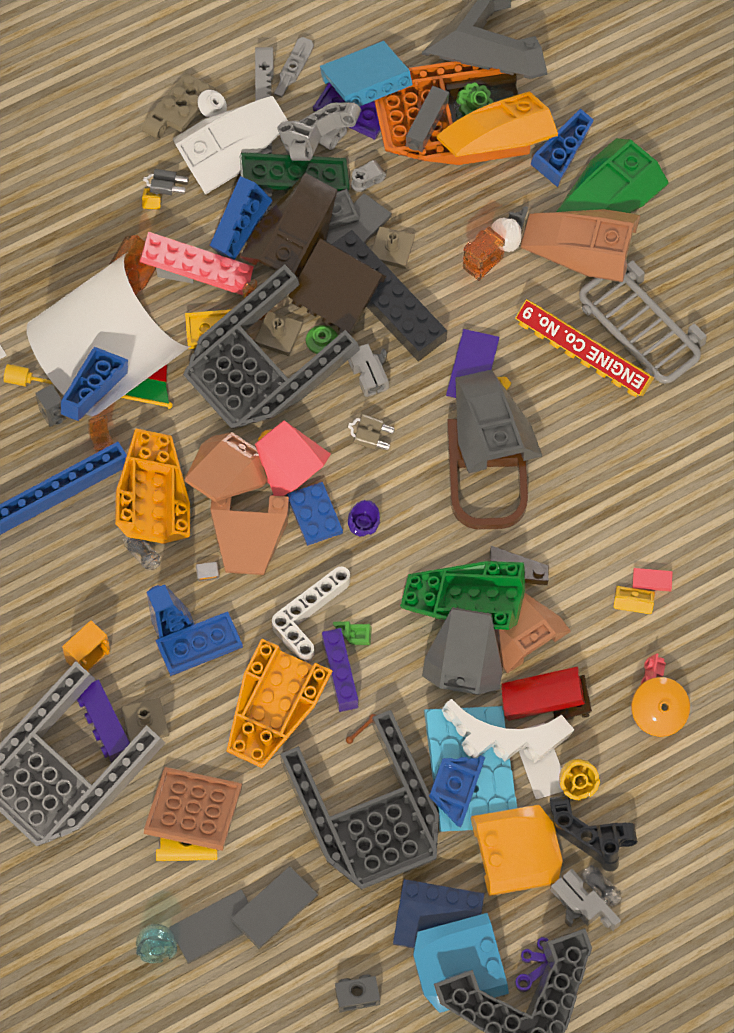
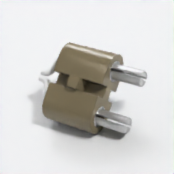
M363 413L360 418L355 419L348 426L351 429V435L354 437L353 443L373 450L376 447L385 450L389 449L390 444L379 441L381 430L393 434L394 427L383 424L384 420ZM357 421H359L357 431L354 434V429L352 426L355 425Z

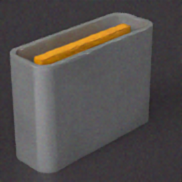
M217 562L196 565L199 582L219 579Z

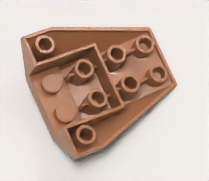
M233 432L211 436L202 443L185 478L186 483L215 502L261 488L268 483L264 466L261 464L257 449Z
M524 593L518 624L510 630L495 629L501 664L507 674L523 664L524 657L551 639L556 642L571 632L559 615L526 593Z

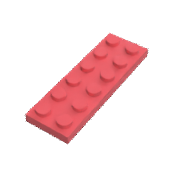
M148 232L140 259L142 263L243 296L247 295L254 266Z

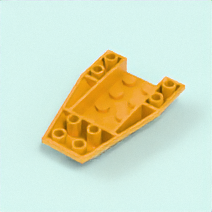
M529 91L491 103L465 115L437 135V139L455 157L533 145L558 136V132L549 108Z
M141 429L134 430L116 488L115 524L127 537L165 544L189 538L190 502L171 435Z
M261 639L244 672L227 752L263 769L314 709L333 671L317 663L311 665L281 651L279 646Z

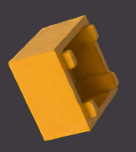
M89 621L62 646L66 662L72 666L76 661L88 673L100 659L110 654L107 635L92 621Z

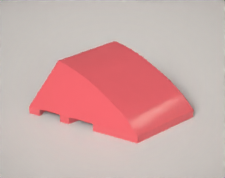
M285 420L255 443L261 464L264 466L267 475V482L270 484L273 493L272 496H284L297 489L321 469L331 453Z

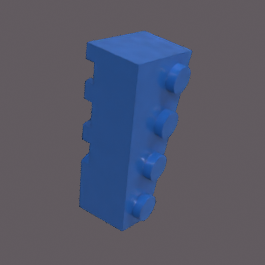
M94 346L61 400V415L79 421L128 373V359Z

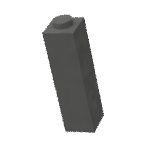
M432 86L406 135L407 147L423 152L449 102L448 91Z

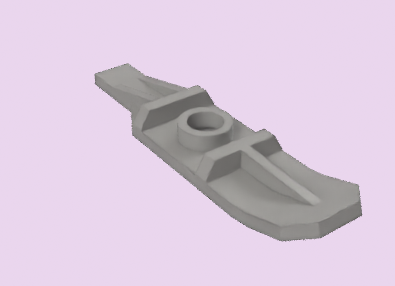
M305 37L297 39L289 58L280 72V82L274 95L282 98L288 86L296 82L313 50L312 40Z

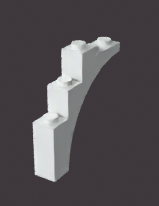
M452 699L442 709L444 717L454 724L460 736L465 737L462 743L463 750L472 758H478L493 747L494 753L505 762L523 749L526 757L536 763L569 738L574 731L573 727L562 715L537 727L506 729L489 725L474 718L460 708Z

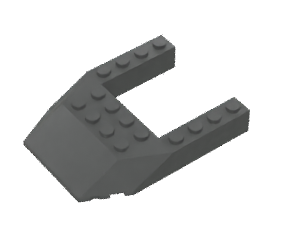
M285 264L199 337L194 354L192 353L190 363L183 374L231 429L275 417L304 399L360 350L358 343L344 330L288 379L245 332L300 285L297 277Z
M391 710L373 716L372 725L401 788L333 816L328 814L299 746L280 754L282 766L326 861L361 890L437 859L439 814L433 800L429 797L427 787Z

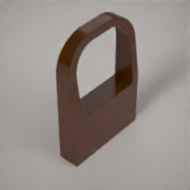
M447 419L450 498L454 516L466 527L478 530L505 529L517 524L523 518L528 502L526 460L523 461L521 453L487 460V467H518L520 504L514 513L502 518H475L468 515L461 508L458 498L457 468H466L458 445L457 419Z

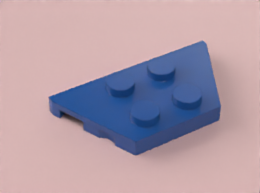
M484 756L469 759L467 757H459L458 759L443 758L434 779L429 797L460 828L485 760Z

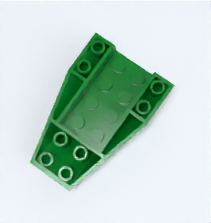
M616 138L590 161L556 212L606 209L631 213L647 204L669 182L658 162L631 139Z
M484 561L408 574L400 607L444 621L452 607L492 614L494 629L510 630L518 624L524 598V562Z

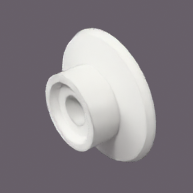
M205 90L199 95L198 107L205 117L210 118L227 111L226 101L219 92Z

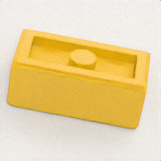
M616 586L614 608L652 614L655 592Z

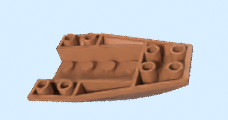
M606 209L529 214L520 247L585 276L623 282L627 269L626 257L632 234L637 231L640 215Z

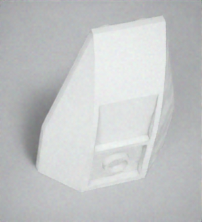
M270 96L204 119L174 137L173 141L205 194H208L241 172L239 159L241 152L261 153L280 135L277 130L279 124L288 120L274 97Z

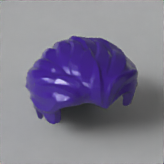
M362 500L356 503L348 515L350 531L359 537H364L368 534L372 535L376 532L380 524L378 507L369 500Z

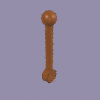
M371 714L369 720L352 736L346 738V742L348 744L353 743V739L372 723L373 716H376V714Z

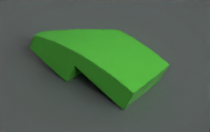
M349 621L333 622L336 629L341 628L343 637L350 644L370 645L372 631L370 624H351Z

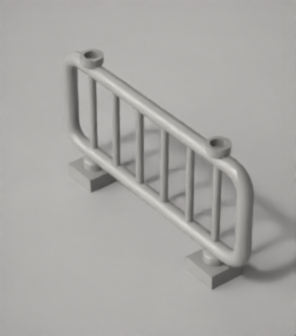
M633 260L627 264L623 282L618 283L594 303L586 297V294L604 279L593 278L584 285L579 292V299L584 305L582 306L583 312L587 316L592 313L645 368L644 371L654 376L660 383L666 384L675 381L700 360L701 351L699 348L706 344V334L695 323L689 327L688 335L683 332L640 288L639 284L644 281L645 272ZM626 283L635 293L604 316L596 305ZM638 295L647 306L616 328L607 318ZM651 308L659 319L629 341L620 331ZM663 321L672 331L641 354L632 343ZM675 333L684 344L656 366H653L645 356ZM686 346L692 350L693 357L669 376H663L658 372L657 369Z

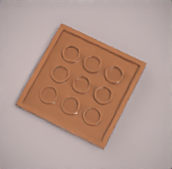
M164 767L144 827V834L223 851L242 790V783Z

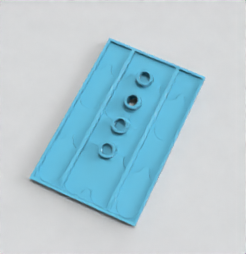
M502 706L462 708L480 721L505 728ZM424 709L434 782L443 758L458 759L459 757H467L469 759L472 757L468 756L463 750L462 743L465 737L460 736L454 724L444 717L442 709ZM493 747L480 755L484 756L485 760L461 828L436 805L439 814V830L441 832L473 830L470 819L472 816L517 809L510 758L504 762L502 758H499L494 753Z

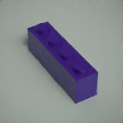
M338 628L322 632V643L328 668L333 671L331 681L338 710L342 712L357 709L358 696L342 630Z
M98 679L88 686L78 697L77 702L80 708L84 707L87 712L84 713L87 723H92L94 727L92 733L96 741L100 740L103 745L100 749L104 758L108 757L112 763L130 742Z

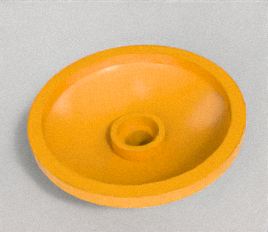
M656 677L645 681L637 688L632 698L631 711L634 721L641 730L652 736L665 737L678 732L685 725L690 713V701L686 691L679 683L669 678ZM664 703L667 705V709L665 711L661 709V706Z

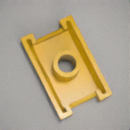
M161 837L160 849H156V861L217 860L216 849L193 844L183 845L179 841Z

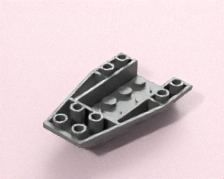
M492 369L455 378L458 445L468 473L486 470L487 460L521 453L523 461L542 457L530 422Z

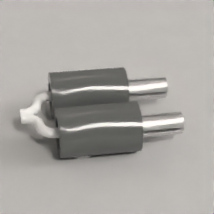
M155 169L154 174L144 177L143 181L146 182L147 186H150V192L155 194L172 195L173 192L184 194L185 187L174 185L176 182L188 183V177L177 176L175 171ZM153 176V179L151 180V184H149L148 179H150V177Z

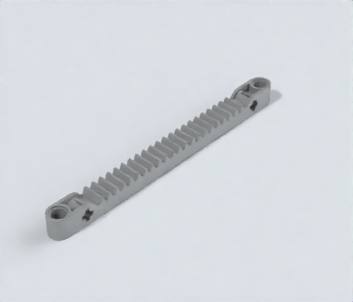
M255 47V101L271 96V80L274 76L273 47ZM272 142L261 154H272ZM262 189L272 199V189ZM271 202V204L269 205V207L267 208V210L265 211V213H264V215L262 216V218L260 219V221H261V220L267 215V213L272 209V202Z

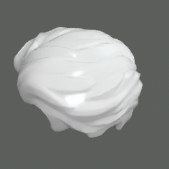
M504 217L497 219L492 224L490 232L492 241L500 250L510 252L519 247L522 234L516 220Z

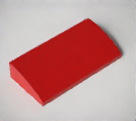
M578 666L501 683L504 714L508 721L585 704Z

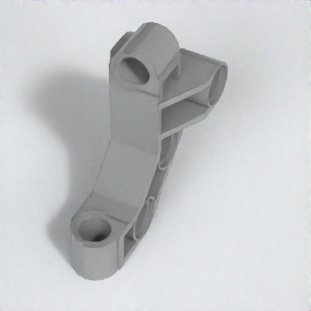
M331 103L298 122L285 121L279 124L277 130L291 160L310 161L321 137L337 127L355 126L361 113V108L355 103Z

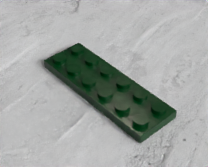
M242 152L239 156L241 177L255 182L261 189L290 190L304 173H307L335 188L337 192L345 189L349 192L350 190L346 158L313 156L310 161H293L290 155Z

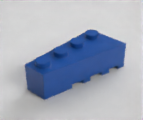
M579 109L557 131L558 136L550 138L534 154L531 165L558 187L589 133L594 119L582 109Z
M241 176L239 177L210 243V247L224 257L236 259L273 201L255 182Z
M166 585L154 586L146 592L151 621L158 638L195 624L188 608Z

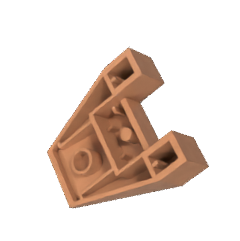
M270 496L268 513L232 511V497L216 502L211 499V519L225 573L264 575L288 524L289 497Z

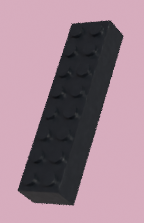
M353 230L332 243V245L387 276L384 282L379 283L366 307L417 361H420L446 342V328Z

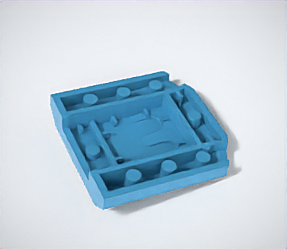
M487 913L417 932L413 958L422 992L439 1013L449 1009L440 1004L434 983L467 970H473L479 990L494 998L509 994L493 928Z

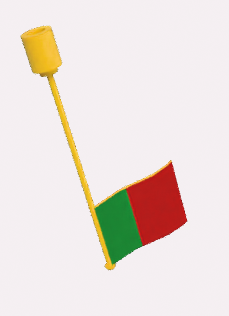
M167 364L121 398L165 406L171 409L173 404L168 400L166 388ZM6 365L4 372L5 383L27 387L28 383L31 384L32 380L53 384L51 380L33 377L30 368Z

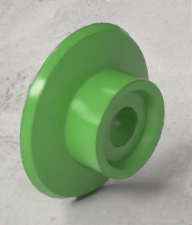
M316 326L307 333L306 345L310 351L318 354L338 334L329 326Z

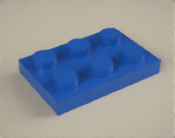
M323 482L287 494L290 506L307 546L343 534V529Z

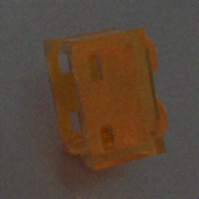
M489 226L484 231L481 230L477 234L476 239L473 242H468L463 249V269L480 281L503 259L504 252L498 247L505 246V239Z

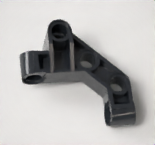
M567 795L550 797L551 813L556 832L600 862L604 870L612 872L618 868L620 847H630L637 844L635 824L617 822L588 826L572 815L570 798ZM563 821L568 822V824L565 826L560 825L559 823ZM585 837L591 838L590 841H584L582 839Z

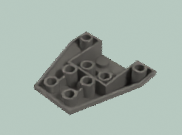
M452 607L425 656L422 676L442 689L478 695L499 690L503 669L492 614Z

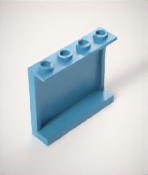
M385 41L320 66L323 82L325 84L330 82L344 99L345 103H355L358 106L412 85L410 70Z

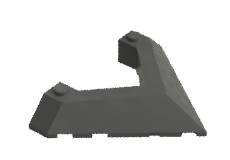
M470 0L422 52V55H438L439 59L452 62L457 61L461 62V64L483 69H500L501 73L514 75V73L522 74L524 78L528 79L547 75L542 47L536 36L517 40L483 29L488 17L492 16L495 11L511 8V0Z
M586 929L574 931L541 943L548 964L526 1013L479 990L473 970H467L434 983L440 1004L484 1033H565L577 999L576 995L579 985L582 983L586 970L585 966L588 956H590L592 951Z

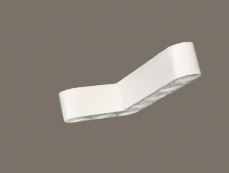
M346 567L335 568L272 617L274 633L296 658L307 663L314 659V645L299 629L298 625L348 588L350 572ZM343 576V577H345L346 579H345V580H338L337 577ZM325 587H328V588L331 589V590L328 591V592L322 591V589L325 588ZM308 599L316 600L314 603L307 602ZM294 610H299L301 613L298 615H294L291 612ZM281 621L286 623L283 626L276 625L278 622ZM292 635L298 637L296 640L289 639ZM307 649L310 653L302 654L301 651Z

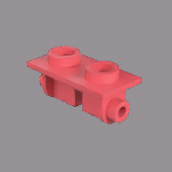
M658 653L647 658L645 661V674L641 684L649 679L656 678V676L663 677L666 663L664 658L658 657Z

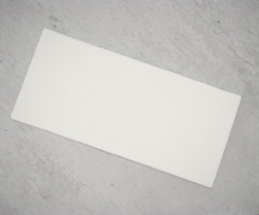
M541 723V724L534 725V726L527 727V728L537 727V726L543 725V724H545V723ZM523 749L519 751L536 799L563 792L559 784L561 766L555 749L536 763L526 757Z

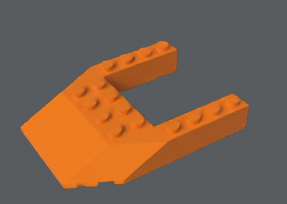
M457 61L408 68L412 80L411 86L374 100L384 149L387 152L422 161L454 165L530 154V145L455 157L437 139V135L453 123L449 104H447L423 152L412 150L406 146V135L432 86L445 90L447 83L506 74L501 73L500 69L490 68L488 70L461 64V62Z

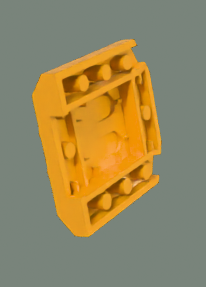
M540 805L475 815L470 818L474 836L477 837L486 873L484 878L489 896L550 886L559 879L563 860L554 823Z

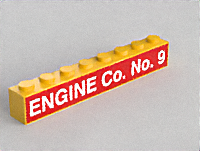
M526 299L515 319L520 321L518 325L527 330L528 328L535 331L534 335L541 339H544V337L549 339V344L557 349L562 347L566 350L564 352L566 355L573 359L575 356L581 359L580 363L588 368L590 366L597 369L596 373L604 378L607 375L612 379L611 382L620 388L622 385L628 388L627 392L634 397H637V395L644 396L655 378L531 300Z

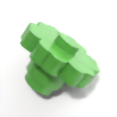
M475 82L465 85L464 90L458 92L456 102L460 105L459 112L465 116L493 103V100L489 98L491 92L486 86L482 85L479 87Z

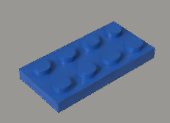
M228 611L155 640L170 676L243 648V644Z

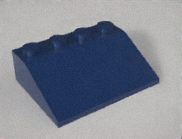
M404 879L393 945L414 948L418 931L480 915L482 913L485 893Z

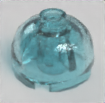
M151 924L143 928L137 935L136 954L144 962L161 963L163 962L161 958L169 956V959H171L177 952L176 938L167 926Z

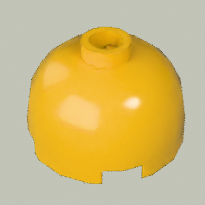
M573 759L567 762L561 768L559 774V784L564 794L574 800L593 796L600 784L599 774L595 766L583 759Z

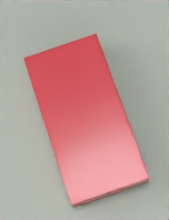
M634 568L632 588L671 592L672 571Z

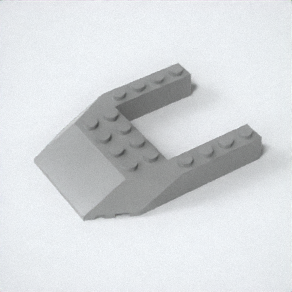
M76 661L0 743V812L37 847L81 829L114 801L166 743L146 725L93 785L42 739L46 732L95 680Z

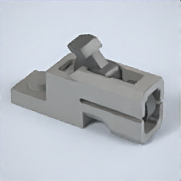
M369 344L359 346L360 350L348 362L353 374L360 373L359 384L364 396L376 394L375 391L377 393L389 389V381L382 367L387 360L386 350L382 349L380 354H373Z
M573 869L563 875V879H558L551 886L550 891L566 909L565 923L569 927H572L573 920L579 917L588 926L599 916L601 917L600 921L606 928L610 927L614 931L619 927L621 920L594 890L589 894L583 888V880Z

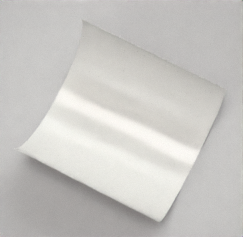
M126 254L27 324V336L30 346L42 369L63 396L94 346L128 359V373L86 413V415L93 417L191 347L184 346L170 338L142 307L126 276L124 268V257Z

